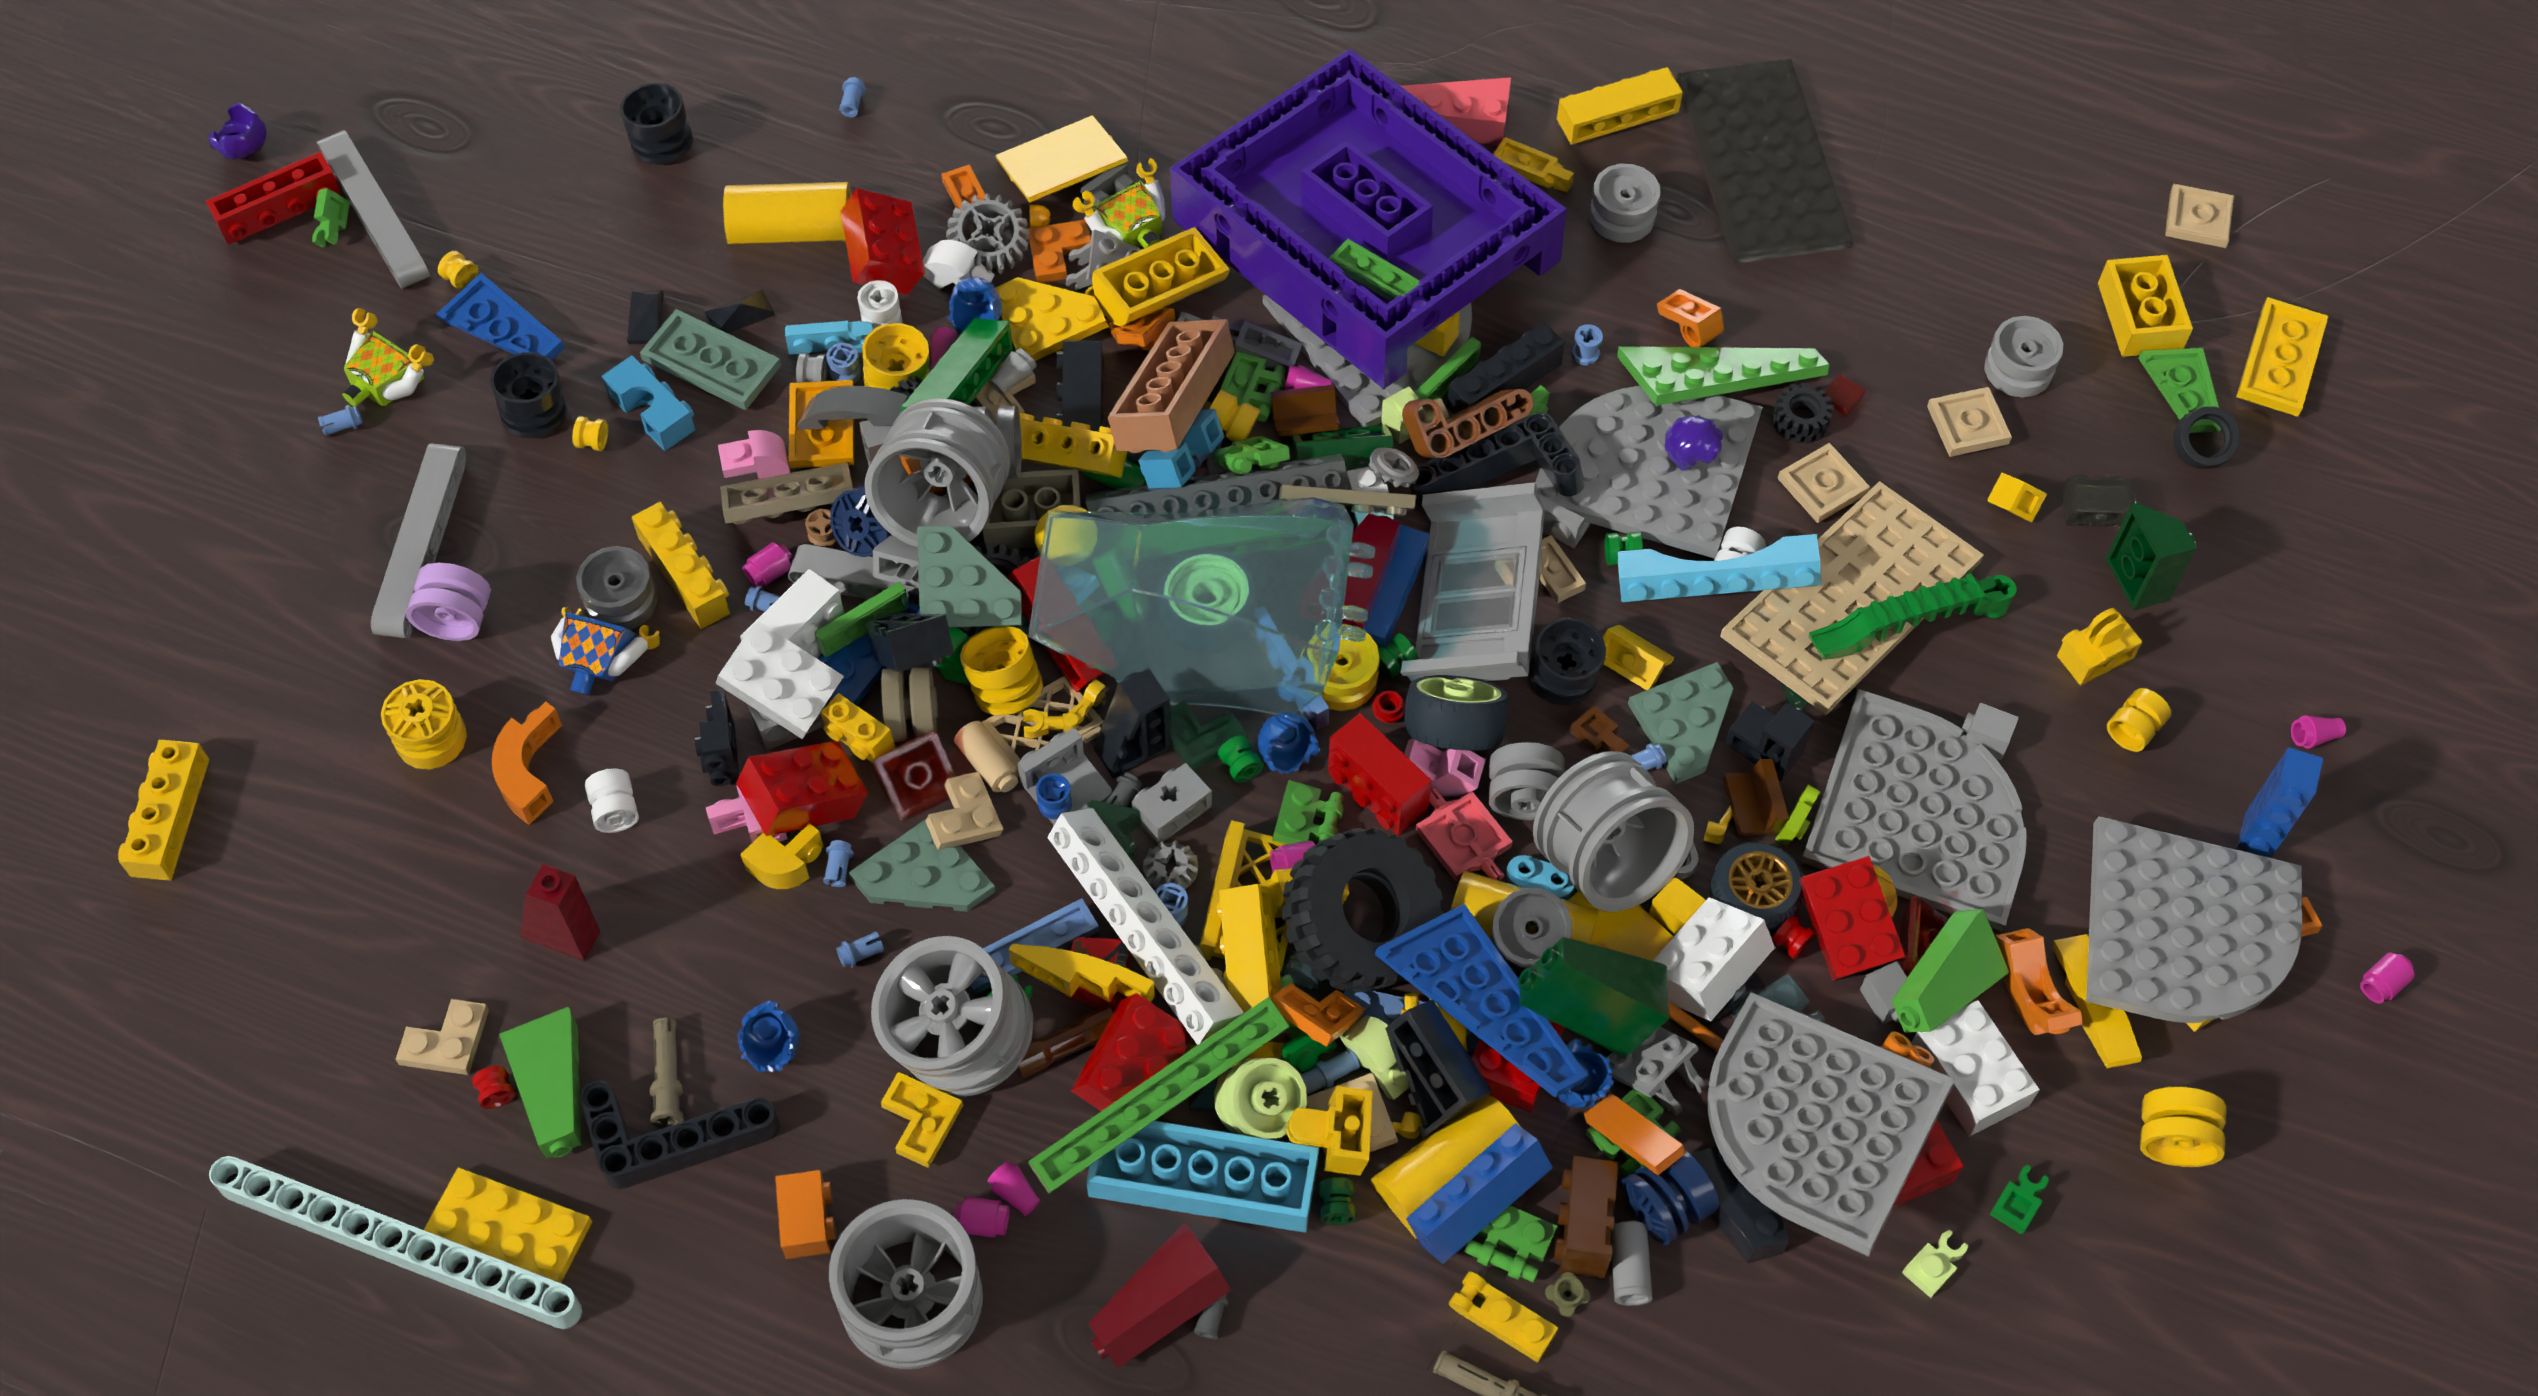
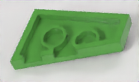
M2203 348L2147 350L2140 352L2138 359L2179 420L2185 414L2201 407L2215 406L2219 408ZM2201 419L2191 426L2189 433L2220 432L2221 428L2210 419Z

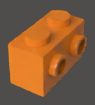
M820 1170L775 1176L780 1243L785 1258L792 1259L831 1253L830 1240L836 1239L834 1218L827 1216V1205L833 1204L831 1183L824 1182Z

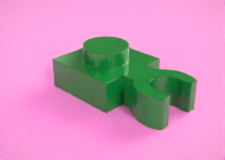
M1303 1032L1280 1047L1281 1060L1291 1064L1301 1074L1310 1070L1314 1063L1318 1062V1055L1333 1051L1337 1047V1043L1333 1041L1326 1047L1322 1043L1314 1041L1307 1033Z
M2029 1165L2024 1166L2017 1177L2018 1186L2009 1181L1989 1214L2021 1235L2042 1203V1200L2034 1195H2038L2044 1190L2049 1179L2044 1175L2039 1183L2030 1182L2027 1177L2031 1169Z

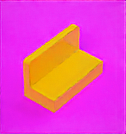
M1621 625L1607 629L1603 636L1606 646L1604 665L1646 690L1654 687L1664 667L1671 664L1674 660L1672 655Z

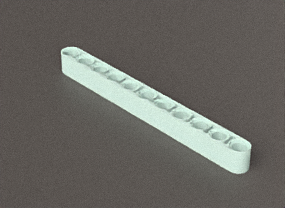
M222 1157L211 1166L209 1177L212 1184L224 1197L231 1201L556 1328H570L581 1318V1304L572 1290L566 1285L236 1157ZM238 1173L234 1181L225 1184L229 1176ZM271 1186L266 1194L258 1196L262 1188ZM303 1198L302 1203L298 1207L290 1209L291 1204L295 1200ZM336 1211L332 1219L322 1222L323 1217L327 1213ZM369 1224L365 1232L355 1235L359 1226ZM402 1236L398 1245L390 1248L387 1247L391 1239ZM435 1249L431 1258L423 1261L420 1260L425 1251ZM469 1262L464 1271L457 1274L453 1273L458 1264ZM502 1275L498 1284L490 1287L486 1286L491 1277ZM536 1288L532 1297L525 1300L520 1299L524 1290ZM570 1301L566 1310L559 1313L553 1312L554 1307L559 1302Z

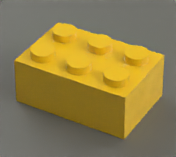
M2168 255L2107 260L2098 281V286L2121 356L2140 355L2141 351L2184 349L2193 327Z

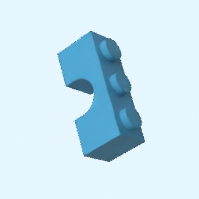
M630 356L602 375L607 395L626 414L637 406L650 405L647 410L640 414L645 432L664 451H667L695 431L692 420L694 413L691 407L684 400L679 402L675 398L670 386L664 381L660 383L646 363L641 364L633 356Z
M1215 409L1200 410L1177 450L1170 452L1147 450L1138 460L1148 488L1182 487L1196 471L1191 456L1211 453L1225 436Z

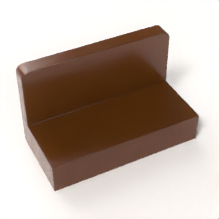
M1333 384L1270 392L1272 420L1277 436L1340 429Z
M1760 759L1750 773H1727L1724 776L1723 780L1738 835H1777L1789 820L1773 759Z

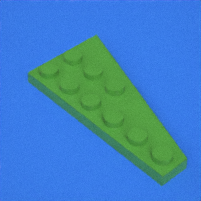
M1618 347V359L1656 406L1828 375L1829 363L1815 348Z

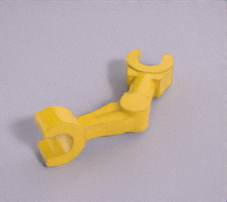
M1094 679L1088 685L1083 699L1078 705L1070 709L1069 713L1063 714V716H1048V712L1034 709L1023 711V722L1033 721L1036 723L1032 727H1024V737L1030 739L1049 734V730L1063 729V731H1070L1073 728L1077 730L1078 725L1084 720L1092 706L1097 707L1106 697V694L1103 693L1106 686Z

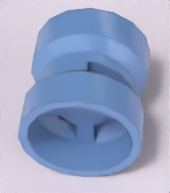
M849 343L833 345L826 354L832 381L853 380L855 384L861 377V368L856 348Z
M1167 883L1161 885L1156 889L1155 893L1181 927L1188 919L1187 893L1178 884Z

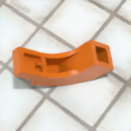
M547 702L543 703L538 709L533 710L522 725L511 718L498 735L492 753V771L500 792L513 813L528 825L554 802L547 785L529 772V764L534 753L562 726L556 709Z
M2029 928L1995 935L2009 973L2003 979L2013 1005L2025 1026L2034 1035L2048 1032L2051 1034H2062L2068 1032L2071 1027L2083 1025L2081 1011L2059 995L2051 980L2046 962L2043 937Z

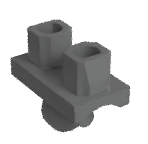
M1124 163L1088 178L1082 183L1081 193L1084 191L1091 192L1095 198V205L1135 184V182L1128 176V165Z

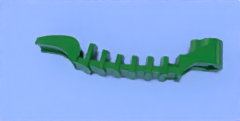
M1970 573L1962 579L1955 577L1951 578L1950 582L1942 583L1939 581L1931 587L1924 585L1919 590L1913 592L1909 590L1904 591L1903 595L1888 596L1884 601H1872L1869 606L1857 608L1849 616L1835 624L1809 632L1808 637L1823 660L1844 657L1862 651L1873 642L1874 638L1879 642L1885 641L1889 627L1898 634L1903 631L1905 622L1916 627L1919 626L1922 617L1932 622L1935 620L1937 613L1941 614L1944 618H1948L1951 616L1953 609L1961 615L1966 612L1969 606L1971 612L1976 616L1986 615L1990 618H2000L2006 614L2016 594L2017 587L2012 579L2004 575H1995L1977 580Z

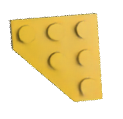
M1019 277L995 288L1002 304L1001 317L1003 321H1010L1011 338L1016 350L1019 348L1024 350L1034 361L1062 349L1063 341H1079L1109 327L1096 298L1093 296Z

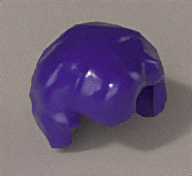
M235 103L228 108V114L231 119L225 122L218 133L213 131L209 134L211 148L223 154L225 158L232 160L243 159L248 155L255 154L264 145L267 135L265 123L260 116L244 104Z
M1700 415L1678 418L1666 432V453L1681 471L1695 466L1696 461L1711 464L1716 461L1722 449L1721 440L1723 439V432L1715 426L1713 420L1701 417Z

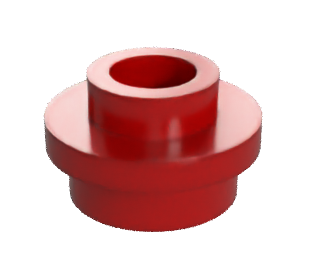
M1384 691L1375 697L1372 703V712L1381 722L1395 723L1404 716L1406 704L1397 692ZM1387 706H1390V707L1394 708V710H1393V711H1387V710H1384L1383 708H1384V707H1387Z

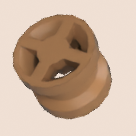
M818 509L810 513L806 518L805 526L811 545L833 548L838 544L830 524V510Z

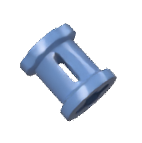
M1582 325L1575 332L1576 344L1573 346L1572 356L1577 363L1587 366L1598 361L1600 356L1598 347L1602 343L1603 334L1595 325Z

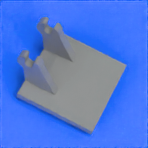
M1094 229L1090 243L1081 249H1075L1069 253V262L1079 258L1078 266L1089 263V265L1077 274H1069L1066 277V286L1069 287L1073 282H1076L1074 289L1080 290L1083 287L1093 285L1092 277L1094 270L1142 249Z
M1659 1027L1626 1058L1614 1052L1607 1057L1611 1061L1609 1066L1613 1070V1078L1649 1097L1654 1095L1668 1113L1672 1110L1676 1117L1682 1112V1107L1674 1099L1665 1083V1080L1675 1070L1679 1072L1691 1089L1696 1086L1697 1091L1701 1093L1706 1088L1705 1082L1697 1074L1689 1060L1698 1051L1697 1045L1662 1027Z

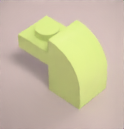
M1365 1015L1339 1037L1345 1047L1355 1053L1359 1065L1371 1070L1387 1098L1394 1100L1410 1087L1405 1071H1399L1385 1030L1388 1025L1378 1018Z

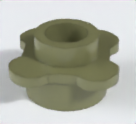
M1566 1272L1556 1281L1555 1285L1547 1286L1545 1296L1548 1300L1555 1302L1562 1316L1570 1317L1574 1314L1576 1307L1589 1302L1590 1292L1588 1289L1583 1288L1582 1283L1573 1273ZM1568 1291L1571 1293V1296L1565 1297L1564 1293Z

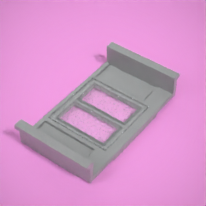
M1535 482L1423 495L1422 507L1431 520L1415 649L1419 659L1402 661L1401 674L1408 676L1411 682L1420 677L1433 675H1453L1484 681L1507 680L1510 677L1528 676L1531 642L1535 627L1545 507L1536 492L1537 485Z

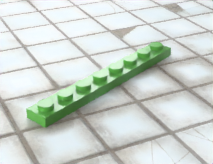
M1267 997L1031 1159L1028 1164L1047 1192L1051 1193L1285 1031L1289 1025L1271 999Z

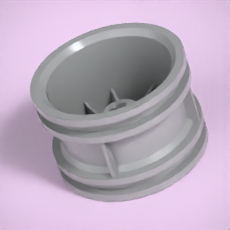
M941 398L927 399L914 403L903 410L896 418L885 438L884 444L876 453L867 470L865 494L868 505L875 518L889 533L914 547H918L917 527L952 526L970 542L983 529L992 511L994 502L998 498L1009 475L1010 453L1008 445L998 427L985 414L970 405L956 400ZM900 456L920 459L922 470L908 474L901 462ZM967 473L972 478L978 495L963 481ZM932 485L936 487L947 486L949 498L935 495L929 492Z
M1609 751L1585 758L1568 769L1556 780L1538 807L1534 819L1533 837L1538 850L1556 869L1569 874L1573 886L1591 905L1603 911L1614 912L1626 910L1645 902L1671 881L1683 865L1691 849L1694 837V822L1688 809L1670 792L1656 787L1650 773L1633 757L1626 753Z
M939 936L922 940L908 947L885 969L873 995L871 1008L872 1024L875 1035L883 1049L898 1063L910 1070L924 1084L951 1096L977 1095L1001 1084L1020 1065L1032 1039L1033 1012L1029 998L1023 988L983 948L964 938ZM977 977L988 978L991 982L992 996L970 1001L969 995L965 990ZM967 1020L985 1025L979 1035L966 1046L958 1030L966 1024ZM928 1032L933 1035H939L938 1058H922L918 1055L916 1047Z
M902 1199L885 1202L866 1210L855 1218L845 1228L835 1244L829 1266L831 1293L848 1336L854 1345L867 1357L892 1368H923L948 1358L968 1340L981 1314L983 1302L982 1283L970 1238L962 1225L947 1211L931 1203L919 1200ZM913 1242L911 1265H903L896 1268L884 1250L897 1244ZM945 1250L962 1267V1276L936 1282L929 1270ZM860 1274L883 1283L881 1298L853 1305L854 1289ZM915 1286L916 1291H910L909 1287ZM902 1290H909L908 1295H903ZM935 1302L948 1306L931 1321L925 1315L932 1309ZM891 1314L898 1319H905L904 1329L886 1328L881 1325Z

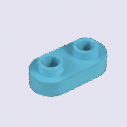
M1527 855L1516 856L1508 863L1506 871L1507 883L1522 888H1542L1563 900H1568L1571 897L1574 886L1569 874L1559 871L1551 863ZM1527 868L1530 872L1523 874L1518 869ZM1557 878L1563 883L1556 885L1551 880Z

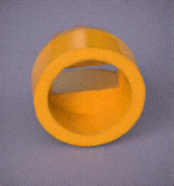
M1029 205L1030 228L1047 226L1050 222L1049 210L1042 205Z

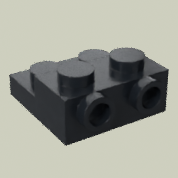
M721 689L710 691L712 704L706 705L707 721L699 722L700 736H695V748L697 756L701 760L703 773H709L711 784L714 786H726L731 782H737L740 776L735 722L725 690Z

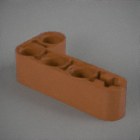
M1524 389L1502 390L1445 419L1441 407L1436 401L1418 399L1411 400L1405 404L1402 417L1416 452L1424 458H1443L1526 417L1531 413L1534 402L1531 394ZM1513 404V405L1511 406V409H1505V408L1503 407V406H1509V405ZM1421 406L1425 410L1423 421L1420 420L1418 415ZM1486 410H1488V412L1490 413V421L1488 424L1485 422L1484 414ZM1460 423L1464 428L1462 437L1458 435L1457 431ZM1433 436H1435V438L1437 439V448L1435 449V451H1433V449L1431 448V439L1433 438Z

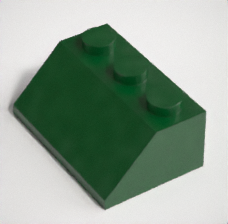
M1386 425L1347 427L1338 430L1291 435L1294 461L1341 453L1345 460L1346 471L1369 467L1370 456L1375 449H1393V435Z
M2134 503L2130 505L2105 559L2133 611L2170 600L2197 546L2193 534L2187 531L2181 520L2139 503Z

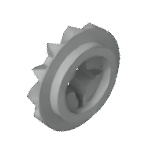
M1378 448L1370 456L1369 467L1375 470V476L1384 479V483L1390 482L1394 487L1401 485L1408 488L1411 483L1416 482L1419 476V470L1414 461L1399 450Z
M1176 840L1173 843L1161 841L1157 847L1149 849L1148 855L1143 860L1144 876L1155 889L1167 883L1178 884L1183 889H1186L1195 881L1198 874L1197 855H1194L1189 845H1181ZM1171 856H1174L1176 865L1180 867H1174L1173 871L1170 872V876H1167L1166 866L1163 864H1167Z

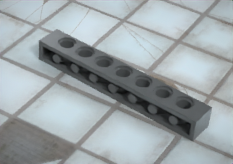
M1340 453L1279 463V466L1270 469H1262L1260 466L1252 467L1248 473L1242 474L1227 471L1190 477L1179 488H1148L1147 484L1089 493L1086 494L1087 510L1095 518L1100 532L1285 503L1286 501L1279 500L1280 487L1282 485L1349 490L1345 460Z

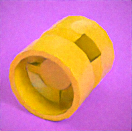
M1223 389L1219 391L1210 409L1216 410L1222 430L1226 431V437L1232 442L1244 440L1248 437L1261 411L1249 403L1237 405V397Z
M2139 688L2130 695L2123 707L2118 709L2108 721L2107 731L2111 738L2121 747L2134 752L2142 751L2155 736V731H2159L2169 720L2171 709L2168 703L2156 692Z

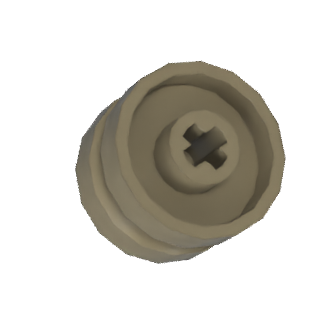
M923 666L913 667L909 677L910 688H907L903 671L895 672L891 669H882L881 687L884 725L891 730L893 741H906L909 736V720H912L914 735L918 740L936 739L938 702L932 668Z

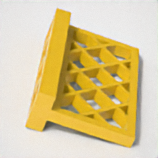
M1231 820L1225 836L1199 944L1206 960H1210L1212 956L1225 959L1220 947V939L1223 936L1222 921H1220L1217 914V903L1220 901L1219 890L1242 887L1238 877L1249 870L1260 885L1267 886L1271 878L1266 881L1257 866L1270 860L1272 848L1277 850L1280 845H1286L1272 841V836L1244 829L1245 823ZM1247 841L1260 844L1266 854L1253 861L1245 850ZM1242 860L1246 863L1243 867H1241ZM1284 920L1282 927L1276 929V937L1281 934L1280 942L1277 939L1280 972L1288 944L1285 933L1288 931L1286 920Z

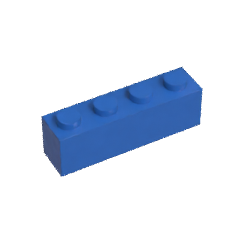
M1400 525L1398 545L1364 630L1372 637L1378 648L1388 645L1428 552L1429 534Z
M2290 747L2287 748L2245 812L2237 847L2246 849L2252 854L2273 856L2316 794L2323 763L2322 757Z
M1515 1123L1410 1214L1406 1220L1421 1246L1444 1264L1550 1171L1552 1166L1539 1141Z

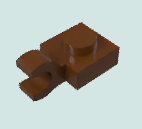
M1595 706L1590 708L1571 725L1570 733L1594 753L1601 747L1605 752L1616 751L1625 753L1629 748V745L1623 739L1616 736L1619 725Z

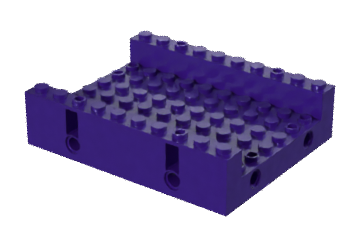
M1348 49L1170 167L1173 220L1185 230L1195 227L1223 261L1382 389L1387 388L1407 373L1408 347L1524 264L1538 276H1541L1561 261L1567 209L1351 49ZM1347 239H1350L1420 280L1419 285L1404 296L1399 295L1394 300L1389 301L1345 275L1340 267L1329 260V257Z

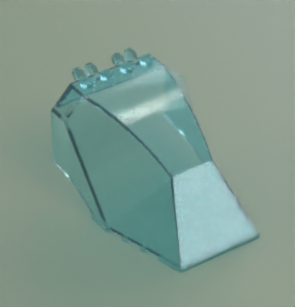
M1315 497L1182 513L1049 511L1046 518L1028 637L1063 655L1067 653L1085 662L1086 666L1091 669L1097 668L1116 678L1118 683L1133 672H1141L1150 668L1170 698V704L1179 706L1185 704L1230 707L1274 715L1282 712L1296 713L1322 694L1339 652L1340 638L1355 642L1365 641L1366 630L1351 625L1342 626V619L1356 622L1367 621L1368 610L1357 606H1344L1347 576L1367 579L1372 577L1373 567L1368 564L1349 562L1350 556L1364 559L1374 558L1375 547L1361 542L1351 543L1353 523L1344 505Z

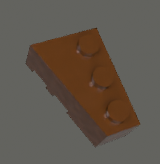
M1574 1156L1571 1168L1564 1167L1561 1189L1568 1190L1567 1203L1560 1202L1558 1224L1564 1225L1563 1238H1556L1554 1260L1561 1261L1559 1273L1571 1272L1575 1276L1604 1280L1612 1257L1613 1246L1610 1245L1611 1230L1614 1228L1613 1207L1616 1199L1618 1162Z

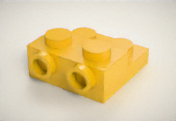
M838 693L820 712L824 723L823 729L826 734L835 741L841 740L859 758L863 760L867 758L874 765L881 763L889 770L899 761L891 730Z

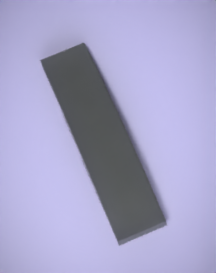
M1181 311L1178 321L1203 320ZM1213 316L1211 320H1222V319ZM1244 321L1242 327L1228 322L1235 353L1237 351L1266 359V368L1274 369L1275 366L1281 365L1289 371L1290 365H1295L1302 343L1247 321Z

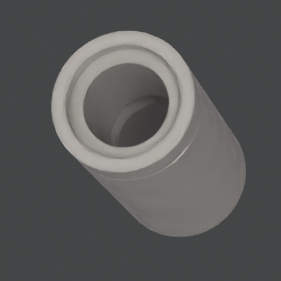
M1628 1221L1616 1223L1613 1230H1611L1610 1238L1611 1246H1613L1612 1270L1615 1302L1627 1306L1649 1303L1652 1301L1647 1229L1644 1223Z

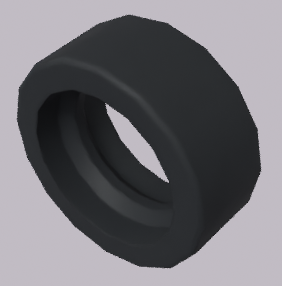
M2215 406L2201 407L2185 414L2176 424L2173 432V446L2178 457L2187 465L2197 469H2208L2227 462L2236 453L2240 443V429L2236 420L2226 410ZM2201 419L2214 421L2222 430L2224 444L2222 449L2215 455L2202 456L2192 448L2189 441L2191 426Z

